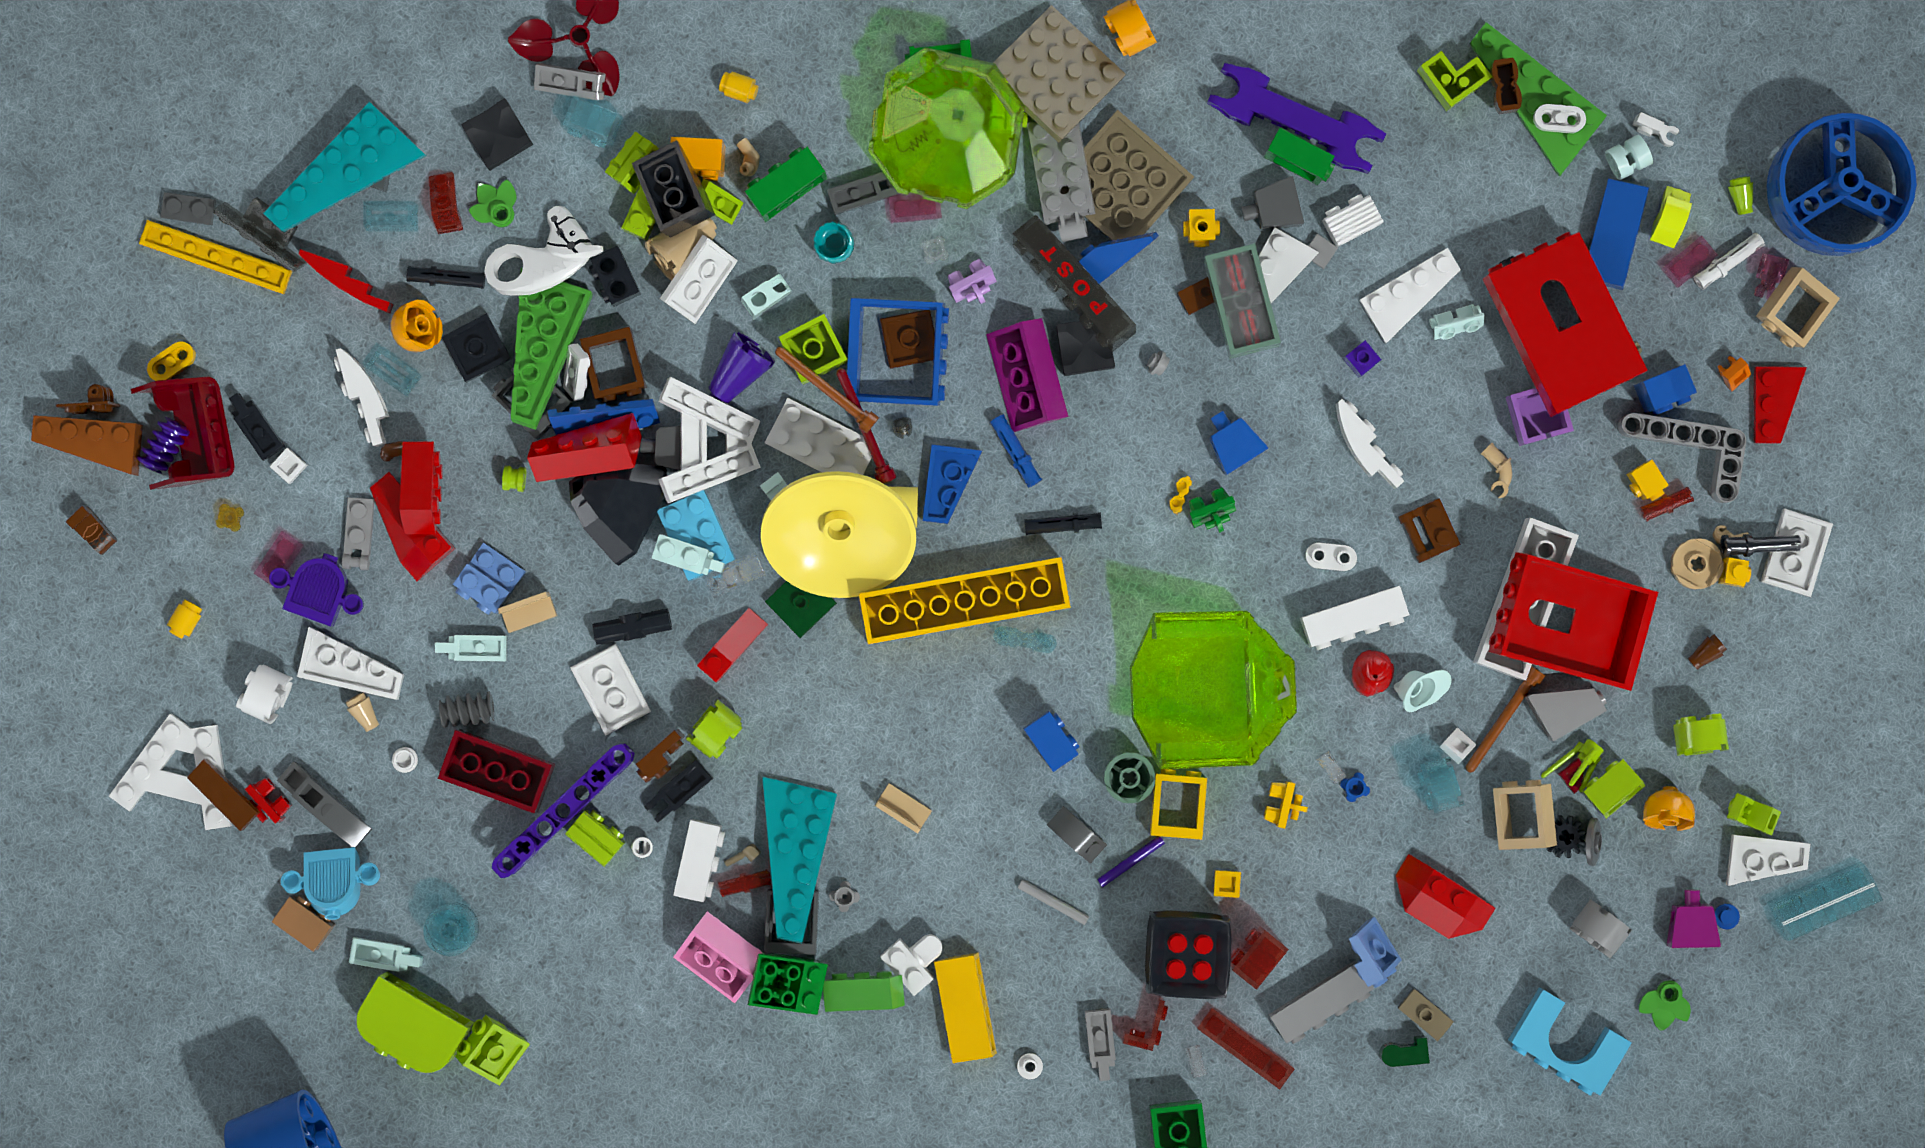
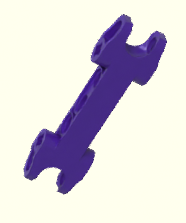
M1224 63L1221 73L1236 81L1238 93L1236 96L1228 99L1217 95H1210L1207 101L1208 105L1220 111L1227 118L1245 126L1251 125L1254 116L1263 120L1267 118L1271 120L1272 124L1285 130L1289 128L1301 137L1308 140L1311 138L1317 140V144L1327 147L1326 152L1335 156L1331 163L1336 166L1369 174L1373 165L1358 156L1355 149L1356 142L1361 138H1370L1382 143L1386 136L1385 132L1371 124L1367 119L1348 111L1342 112L1339 121L1267 90L1266 88L1270 81L1268 76L1251 68Z
M626 743L615 745L609 749L579 780L493 860L491 868L500 878H506L519 871L546 843L633 762L635 752ZM617 750L625 754L623 764L617 763L614 759V754ZM598 771H604L605 775L603 776L605 778L599 779L597 777L599 775ZM580 785L587 787L589 790V796L585 800L578 798L576 795V790ZM561 803H565L570 807L568 817H561L558 814L557 809ZM542 821L550 823L552 829L549 835H543L539 831V824ZM526 841L530 843L528 850L523 849L524 842ZM505 857L510 858L513 862L511 870L503 865Z

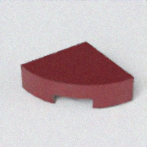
M1576 758L1557 773L1573 794L1580 789L1583 781L1582 773L1573 786L1569 785L1573 775L1582 764L1579 758Z

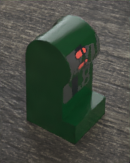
M1424 1035L1414 1036L1415 1043L1397 1045L1392 1042L1385 1043L1379 1050L1380 1059L1389 1067L1429 1064L1427 1037Z

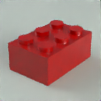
M434 441L403 442L399 510L405 534H436V524H441L439 502H442L440 479H443V465L440 464V451L435 450Z

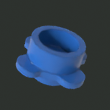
M1357 772L1353 777L1349 779L1344 778L1340 782V786L1345 790L1347 794L1346 799L1349 802H1355L1357 798L1367 796L1370 793V788L1363 781L1364 775ZM1353 785H1357L1356 790L1353 789Z

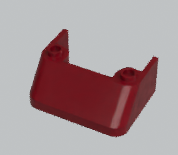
M197 377L158 380L130 389L131 394L152 392L156 406L165 412L173 411L175 421L185 426L190 432L188 436H182L184 439V444L180 445L182 460L173 462L168 469L169 479L150 484V490L182 487L222 479L233 474L235 464L220 387L214 378Z

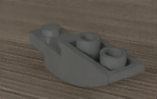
M293 761L278 778L277 781L292 794L291 796L350 846L357 848L372 830L337 796L332 795L297 762Z

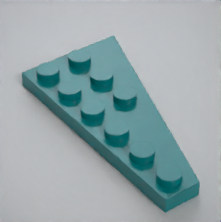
M369 102L263 214L281 231L285 232L310 219L311 216L324 209L327 210L339 201L355 195L379 182L384 177L400 171L412 162L420 160L427 155Z

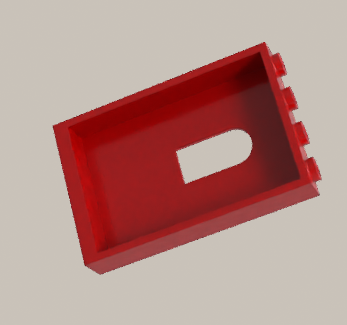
M1566 232L1555 238L1557 242L1550 246L1545 242L1533 248L1534 253L1526 256L1525 253L1513 257L1510 259L1511 264L1505 267L1500 263L1488 269L1489 274L1483 278V282L1550 417L1648 371L1580 232L1573 235L1570 232ZM1549 280H1556L1563 285L1581 321L1561 332L1558 331L1541 296V287Z
M1515 552L1514 558L1510 563L1508 581L1503 588L1502 603L1496 613V625L1489 639L1490 647L1488 652L1632 691L1659 592L1529 554ZM1537 600H1544L1575 609L1569 633H1563L1532 623L1529 618L1531 605Z

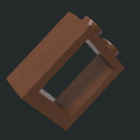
M630 326L580 339L582 349L590 358L588 373L596 400L602 399V403L616 401L617 395L626 393L627 397L642 394L641 389L647 388L633 331ZM627 341L637 381L601 390L591 349Z

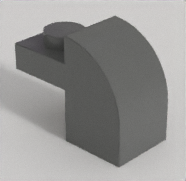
M1064 806L1047 824L1054 833L1090 864L1107 846L1101 838Z

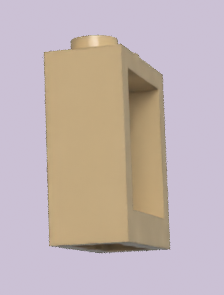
M1791 267L1756 317L1762 321L1761 326L1771 333L1776 332L1781 336L1780 341L1787 347L1804 348L1840 298L1804 268ZM1797 285L1820 303L1799 334L1795 333L1775 316Z
M1540 779L1525 781L1526 785H1518V781L1502 782V787L1493 788L1499 850L1547 848L1557 845L1551 784H1541ZM1535 793L1539 836L1513 837L1509 794Z

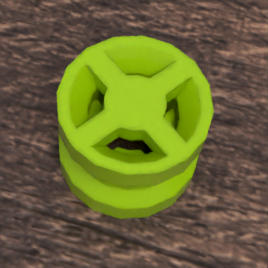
M505 465L502 476V490L516 489L518 492H524L527 474L526 467L514 469L509 465Z

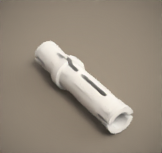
M1753 233L1723 257L1711 261L1710 266L1693 277L1695 283L1700 289L1704 290L1718 278H1724L1730 269L1765 246L1764 240L1758 233Z

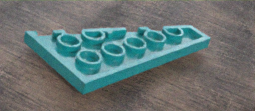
M762 777L777 938L802 944L837 793Z

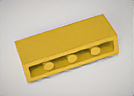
M979 952L935 961L952 1063L993 1057L997 1054Z

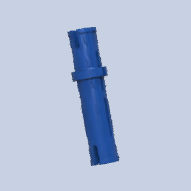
M1002 414L990 421V424L1014 462L1013 467L1018 469L1027 487L1030 488L1042 481V478L1031 462L1032 457L1024 451L1005 415Z

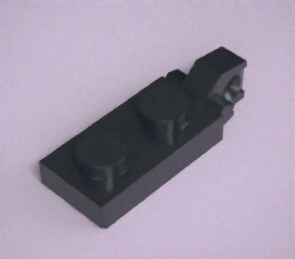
M236 393L229 398L236 408L232 412L235 417L233 418L262 461L267 460L285 447L252 400L246 403L240 393Z

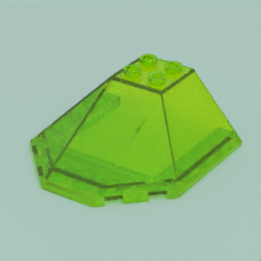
M1248 611L1153 613L1130 665L1132 720L1159 769L1254 765L1260 759L1259 756L1264 749L1270 746L1281 733V728L1285 723L1291 720L1297 713L1295 661L1289 654H1285L1279 648L1277 641L1253 620L1254 617ZM1285 675L1289 683L1290 695L1278 700V696L1286 691L1282 682Z

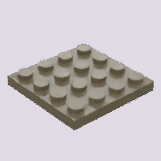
M1052 5L986 69L988 72L985 73L1015 103L1018 101L1020 107L1058 143L1126 75Z
M1117 110L1084 147L1096 213L1083 217L1111 241L1145 234L1193 180L1194 176ZM1062 187L1060 193L1067 194L1069 187Z

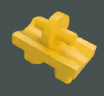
M1285 781V783L1271 782L1269 796L1281 798L1280 808L1266 806L1263 819L1285 829L1290 809H1292L1290 819L1298 820L1300 811L1307 812L1308 807L1301 805L1303 795L1296 794L1294 804L1291 803L1295 783Z

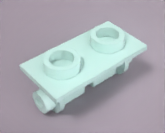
M1471 304L1456 309L1458 318H1453L1451 311L1433 315L1429 322L1431 328H1434V340L1440 338L1447 340L1458 333L1465 331L1468 333L1475 332L1484 326V313H1481L1480 306Z

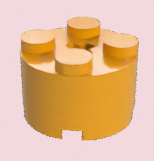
M1127 0L1106 11L1107 15L1103 16L1111 33H1118L1119 37L1115 41L1123 56L1129 55L1131 57L1157 43L1136 0Z

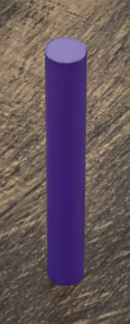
M1157 836L1097 879L1102 887L1106 886L1160 848L1165 842L1161 836Z

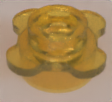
M222 504L219 507L220 512L216 520V526L221 529L224 527L230 528L233 532L239 531L241 529L240 520L244 516V510L241 507L232 508L228 504ZM229 515L232 516V520H228Z

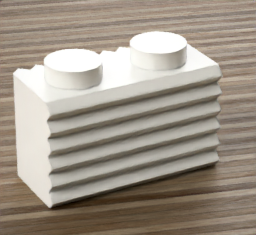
M1359 194L1348 200L1349 206L1343 209L1336 206L1325 212L1327 217L1322 222L1336 247L1383 223V219L1370 195L1363 198L1362 194Z

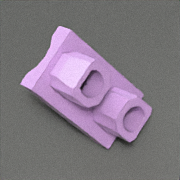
M978 259L969 265L972 275L963 278L960 271H955L948 275L949 289L956 303L965 298L968 303L976 298L980 304L984 303L983 295L991 291L989 285L997 282L990 265L986 266L981 259Z

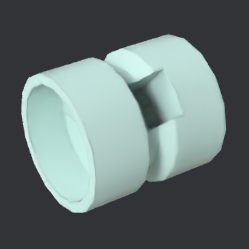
M1640 135L1626 140L1624 146L1618 144L1605 151L1606 160L1618 180L1633 174L1634 169L1641 170L1653 164L1651 152Z

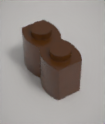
M1513 57L1494 60L1490 68L1492 76L1490 80L1495 88L1493 96L1494 107L1499 115L1517 112L1522 103L1521 90L1516 83L1518 80L1517 63Z

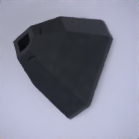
M635 464V468L576 476L569 481L570 502L583 529L618 566L637 553L665 497L658 480L667 476V469L663 466Z

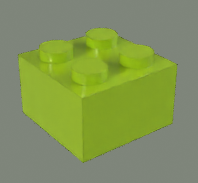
M825 314L779 336L783 347L819 376L848 363ZM796 371L803 385L809 382Z

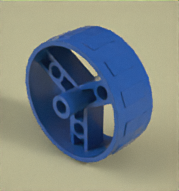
M1840 113L1824 116L1805 125L1790 136L1781 146L1769 168L1766 184L1767 201L1773 219L1780 230L1793 243L1807 251L1820 255L1844 256L1862 252L1883 242L1900 227L1908 216L1914 202L1917 181L1915 165L1910 151L1901 137L1889 126L1875 118L1862 114ZM1822 128L1824 180L1788 202L1785 189V173L1790 155L1804 135L1812 130ZM1855 131L1872 139L1885 153L1895 175L1896 196L1865 180L1862 172L1857 169ZM1836 141L1843 145V152H1839L1835 148ZM1842 159L1844 169L1836 173V160ZM1858 190L1864 193V197L1861 200L1850 195ZM1872 197H1874V198H1876V199L1878 200V202H1879V208H1878V209H1876V208H1874V207L1872 206V204H1871V199H1872ZM1805 200L1812 203V211H1808L1805 208ZM1840 202L1884 226L1867 242L1837 244L1816 236L1803 224Z

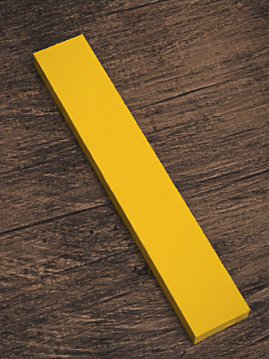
M149 220L146 221L139 241L140 245L281 294H285L292 274L290 269Z

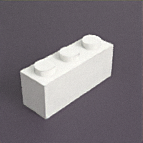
M695 819L690 820L673 896L704 902L706 897L711 898L714 882H710L712 872H717L720 857H715L717 846H723L725 832H721V825Z

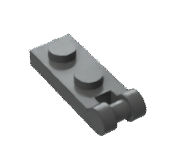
M890 169L827 189L835 215L903 194L901 186H898L896 181V170ZM886 181L888 189L881 191L879 182Z

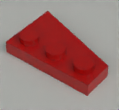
M1754 367V444H1780L1782 442L1807 367Z

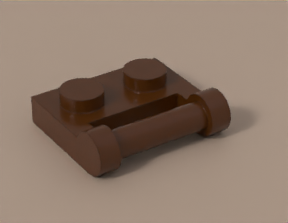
M1440 498L1398 516L1400 524H1404L1417 553L1415 557L1418 563L1461 545ZM1419 516L1433 547L1431 550H1426L1414 524L1413 518Z

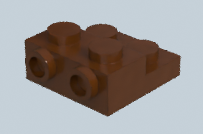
M679 729L674 730L636 763L639 768L636 772L646 783L654 777L657 780L662 778L671 770L669 764L672 762V759L666 753L668 752L671 755L682 747L684 743L681 740L685 735Z

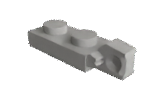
M1111 1009L1085 1010L1090 1063L1092 1068H1098L1100 1081L1110 1080L1109 1067L1115 1066L1114 1060H1116Z

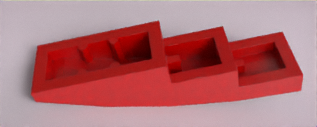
M300 249L298 254L316 272L336 287L367 305L391 314L394 304L371 296L373 286L350 278L351 267Z

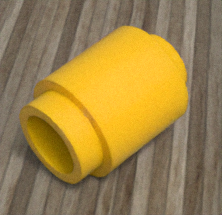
M732 71L731 73L725 72L723 74L719 91L723 92L724 96L749 103L750 99L755 100L759 86L755 85L756 79Z
M184 599L182 604H178L167 623L171 627L169 632L183 639L184 635L190 637L201 618L202 608Z

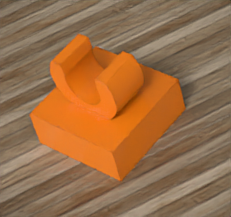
M1729 356L1727 359L1731 366L1728 369H1724L1721 365L1717 367L1720 375L1723 377L1724 384L1733 391L1751 376L1748 363L1740 357L1736 361L1734 357Z

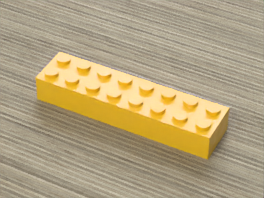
M1062 557L859 594L868 644L1071 608Z

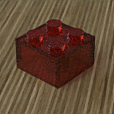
M1261 926L1258 929L1252 928L1245 937L1247 943L1242 949L1237 947L1231 954L1230 968L1256 990L1289 950Z

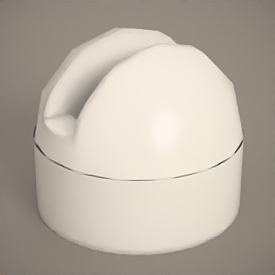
M638 837L632 842L631 849L635 856L645 858L651 854L653 845L649 839ZM639 841H643V853L639 854Z

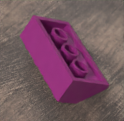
M1042 318L1022 321L986 334L1011 429L1017 432L1069 417Z

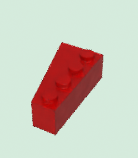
M631 413L532 442L527 459L536 482L635 468L642 436L634 414Z

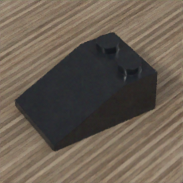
M676 140L632 163L660 232L673 237L715 216L707 193L679 141Z

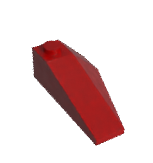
M388 472L372 485L370 490L400 563L418 582L456 548L437 526L436 534L404 533L399 510L401 484Z

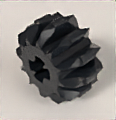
M1558 815V824L1555 822L1557 845L1547 847L1546 850L1553 852L1556 849V857L1560 858L1564 852L1566 858H1571V849L1576 854H1579L1581 851L1577 844H1586L1584 840L1579 839V836L1586 835V831H1577L1582 823L1580 821L1573 823V816L1568 815L1566 820H1564L1562 815ZM1563 830L1570 834V838H1566V843L1559 840V835H1563L1561 833Z

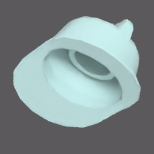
M1442 669L1427 674L1413 670L1408 672L1401 681L1394 685V690L1403 701V708L1407 712H1414L1438 701L1449 690L1451 675L1448 671Z

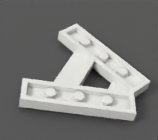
M672 377L667 378L658 402L681 412V471L658 479L667 503L761 468L752 446L760 420ZM707 425L726 434V454L708 461Z
M169 714L109 797L128 811H132L143 794L148 791L202 805L205 830L232 826V823L187 779L188 776L162 770L175 751L179 750L194 754L196 767L203 759H208L225 776L218 725L192 729L175 715Z

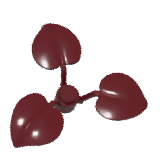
M576 0L577 12L587 16V19L583 25H575L570 30V33L551 39L553 31L548 23L541 19H530L522 23L508 37L510 46L517 54L534 62H542L552 56L553 46L551 43L570 40L573 46L583 47L588 57V60L580 63L578 69L605 73V82H602L604 95L611 97L616 93L620 80L618 63L607 51H599L592 56L587 45L590 39V32L587 26L591 19L595 23L602 25L611 22L618 14L619 0ZM586 81V89H592L591 81Z

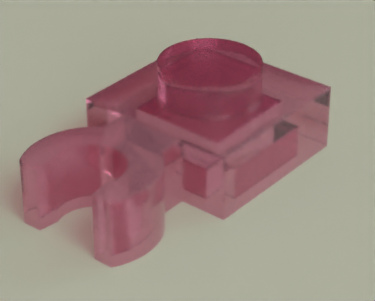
M1762 253L1756 278L1762 280L1761 284L1755 289L1754 295L1756 297L1763 298L1764 292L1767 290L1766 299H1769L1776 289V283H1780L1785 277L1789 259Z

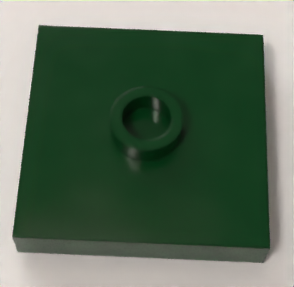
M788 581L765 601L800 639L837 604L832 597L806 592L790 584Z

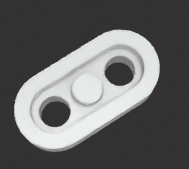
M1544 104L1535 111L1533 121L1535 126L1542 131L1576 133L1584 127L1586 115L1582 109L1576 106ZM1547 114L1550 117V122H1543L1542 115ZM1569 116L1575 118L1576 122L1574 125H1570L1567 122Z
M1314 543L1307 548L1305 559L1313 568L1348 571L1355 566L1357 555L1354 549L1346 545ZM1316 551L1323 553L1322 560L1315 559L1314 554ZM1342 553L1348 555L1349 560L1347 563L1340 561Z

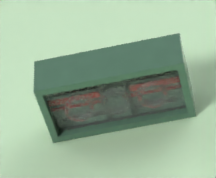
M1255 243L1205 256L1204 264L1229 359L1279 347L1281 340Z

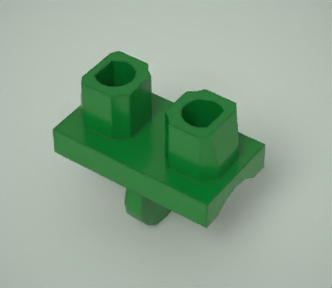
M1223 487L1211 493L1214 503L1205 506L1202 497L1189 501L1190 518L1194 528L1205 524L1207 530L1216 527L1219 533L1224 531L1222 524L1231 521L1229 514L1235 512L1236 507L1233 496H1229Z

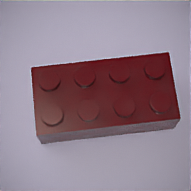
M458 729L454 731L437 779L535 814L539 812L555 763Z

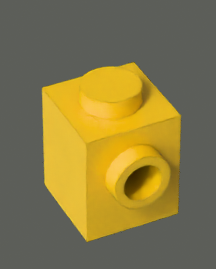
M1653 459L1646 461L1626 474L1632 483L1629 485L1632 493L1636 498L1641 497L1642 500L1650 498L1651 501H1654L1665 494L1663 489L1669 486Z

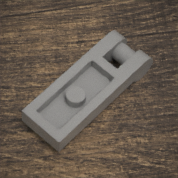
M538 63L535 66L534 90L592 100H603L602 82H605L606 74ZM586 81L592 82V89H586Z
M348 497L342 569L360 567V570H369L374 499ZM353 549L362 550L361 557H352Z

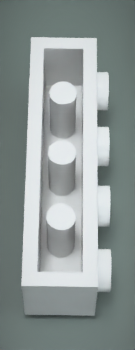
M1396 586L1301 617L1300 621L1309 647L1316 646V649L1320 650L1332 646L1330 641L1340 638L1341 642L1356 638L1355 633L1364 630L1365 634L1380 630L1379 625L1389 622L1390 626L1405 622L1403 617L1408 616L1409 612L1401 587Z

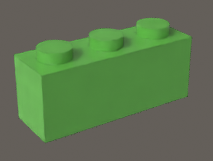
M892 971L876 972L877 976H870L869 972L854 973V977H847V973L832 974V979L825 980L823 986L825 1012L886 1010L905 1006L902 975H892Z

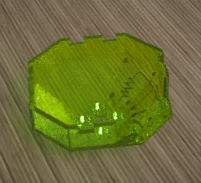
M925 47L885 74L882 101L873 110L871 123L873 131L872 139L869 141L868 152L898 193L908 195L911 192L923 195L922 199L939 203L948 201L956 203L959 208L968 209L1007 185L1015 174L1025 105L995 63ZM954 108L958 111H964L962 116L964 120L953 117L955 113Z

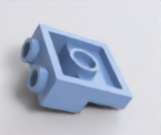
M483 543L469 564H466L453 585L457 587L455 592L464 599L468 600L472 597L479 602L476 607L488 615L491 611L498 614V608L504 605L526 571Z
M1373 917L1367 920L1349 940L1352 949L1361 958L1355 964L1359 977L1365 981L1368 987L1373 985L1377 988L1388 981L1387 977L1397 971L1395 967L1402 959L1377 919Z

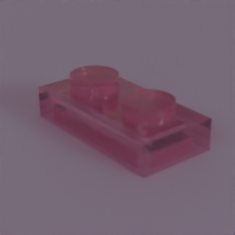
M940 193L889 197L891 224L942 219Z
M1700 236L1663 266L1661 270L1676 288H1679L1718 254L1703 236Z
M281 531L254 574L271 585L269 581L270 573L276 568L289 570L304 544Z

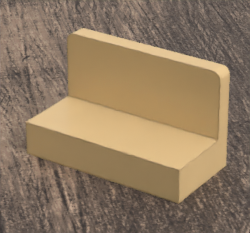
M543 592L498 608L499 614L503 616L508 633L558 616L549 592Z
M890 783L875 804L877 808L916 833H919L932 810Z

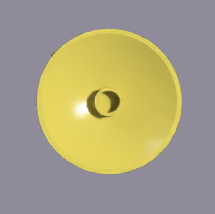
M840 471L816 473L800 478L777 493L766 508L761 524V543L765 556L782 578L797 588L812 594L833 598L858 597L860 593L880 590L895 581L906 570L914 555L918 519V487L886 486L873 478L861 474Z

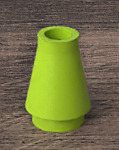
M1750 176L1729 180L1730 186H1728L1738 215L1752 213L1753 182H1751Z

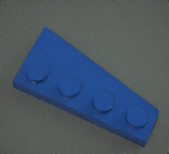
M653 399L620 402L615 407L599 404L595 405V409L581 410L580 407H571L568 412L557 413V409L547 410L556 435L631 413L634 414L639 429L660 423Z

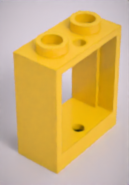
M1161 769L1160 773H1155L1150 835L1202 840L1207 778L1201 777L1202 772L1186 771V775H1176V770ZM1162 781L1199 784L1196 828L1158 825Z

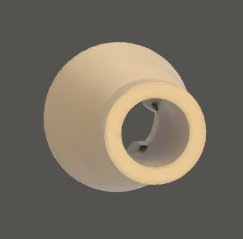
M364 692L345 702L348 706L346 710L360 723L366 732L379 725L369 696L366 697Z

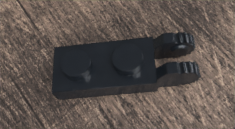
M696 759L659 790L658 795L649 801L644 808L647 811L654 808L663 798L669 806L664 811L659 812L654 818L659 823L669 813L675 812L714 778L701 762Z

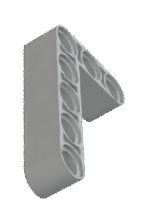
M1630 413L1619 419L1617 424L1618 431L1622 436L1716 451L1710 490L1711 497L1718 503H1728L1737 498L1746 447V436L1741 430L1638 413ZM1629 418L1633 419L1636 423L1634 432L1628 431L1625 427L1626 420ZM1654 422L1661 426V434L1659 436H1655L1651 432V425ZM1679 426L1683 427L1687 432L1684 440L1679 439L1676 435V430ZM1704 430L1711 433L1712 440L1709 444L1702 441L1701 435ZM1729 434L1734 435L1737 439V444L1734 448L1727 444ZM1726 459L1730 460L1733 464L1731 473H1727L1723 469V463ZM1721 485H1726L1729 489V496L1726 499L1722 498L1719 494Z

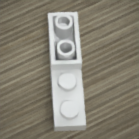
M341 348L336 349L337 357H334L337 371H342L344 381L341 382L343 394L353 401L360 399L361 403H358L357 406L361 418L366 420L367 428H364L368 443L372 442V445L375 447L383 446L386 444L380 420L388 418L389 414L381 393L373 379L354 357Z
M1343 399L1339 400L1336 403L1337 418L1351 454L1368 477L1373 476L1378 471L1391 487L1396 489L1404 482L1401 478L1403 473L1395 464L1389 465L1384 460L1386 455L1377 445L1373 447L1370 445V442L1377 437L1373 433L1376 429L1367 419L1362 421L1357 416L1358 410L1349 400L1346 402Z

